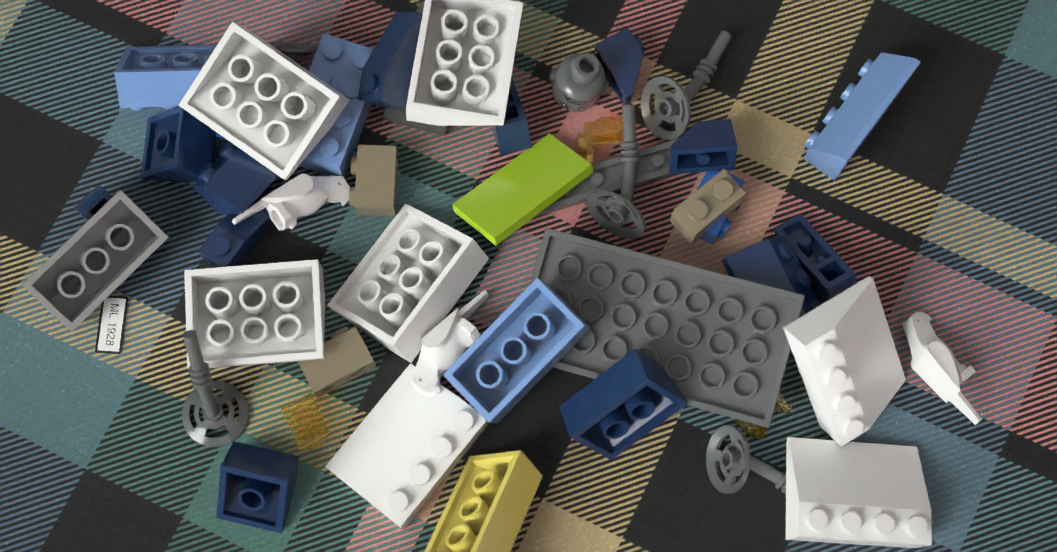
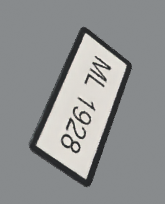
M109 295L102 302L95 347L96 353L121 354L128 297Z

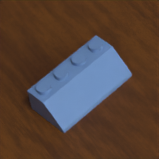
M217 45L126 47L114 72L120 108L141 111L149 107H162L166 110L180 107V102Z
M883 52L879 54L875 61L868 59L858 73L862 77L857 85L852 82L849 84L840 97L844 100L843 104L839 109L833 106L822 122L826 124V127L821 133L815 130L804 146L808 148V151L803 159L835 181L921 62L916 58Z

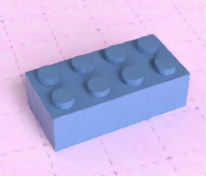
M323 33L309 72L350 100L331 129L299 166L329 176H343L345 178L351 162V156L354 154L372 104L358 100L363 67L374 49Z
M536 278L448 368L443 376L489 423H499L591 327L545 281Z

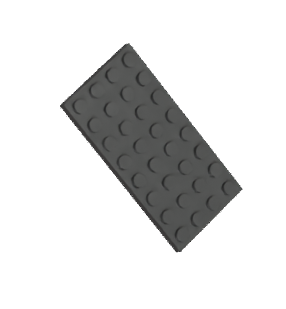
M545 228L530 284L536 278L545 281L591 327L554 368L596 379L600 374L621 360L623 356L636 348L657 362L686 398L688 406L770 428L791 351L783 327L800 318L805 299L804 295Z

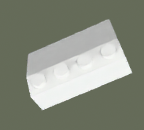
M425 0L406 104L407 121L437 126L504 125L523 2L512 0Z
M232 22L179 106L275 174L287 180L331 129L350 99L246 27Z
M405 203L328 303V306L384 347L411 363L422 348V338L444 320L489 258L473 238Z
M318 259L184 270L186 331H196L203 360L208 363L209 368L324 359V272ZM187 354V369H188L189 366H190V361H189V357H188V354Z
M870 276L783 327L818 423L841 447L871 428L906 380L874 280Z
M411 363L325 466L402 530L407 527L488 426L487 420L479 412L441 384L438 386L441 392L433 397L423 396L416 391L411 383L416 367Z
M788 437L786 450V540L904 548L931 546V507L917 447L848 442L841 447L835 440Z

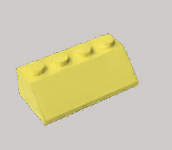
M521 450L469 456L425 552H510L543 476Z

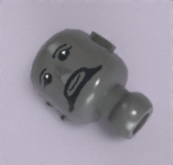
M591 53L573 54L566 57L557 69L552 68L549 81H552V94L555 101L562 108L571 112H582L590 109L599 100L602 92L608 89L609 79H606V73L602 64Z

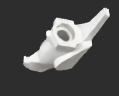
M300 174L264 196L259 202L245 210L243 214L233 218L232 222L235 225L266 208L269 217L279 231L288 227L293 229L296 226L298 217L314 213L325 202H341L342 206H344L349 201L350 187L343 176H309L307 174Z
M485 290L460 310L459 308L455 309L422 338L420 356L411 380L414 389L421 395L433 397L439 394L441 390L438 386L441 376L481 336L477 328L468 322L467 319L489 297L488 292Z
M916 312L902 324L911 348V368L946 403L948 401L953 403L976 425L982 419L960 391V385L976 371L971 365L965 366L956 360L950 348L935 334L930 324L932 318L928 314Z

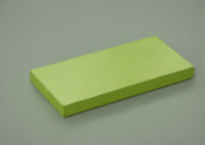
M549 133L532 145V148L524 151L453 203V210L497 246L593 173V165Z

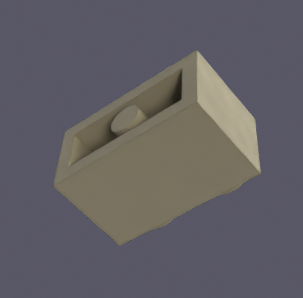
M358 145L357 155L351 156V175H356L355 186H350L349 205L354 206L357 216H396L399 162L397 146Z
M723 169L673 209L670 222L692 245L740 206L746 193Z
M356 326L350 330L348 327L341 328L331 335L332 339L324 343V359L298 361L317 398L376 368L375 362Z

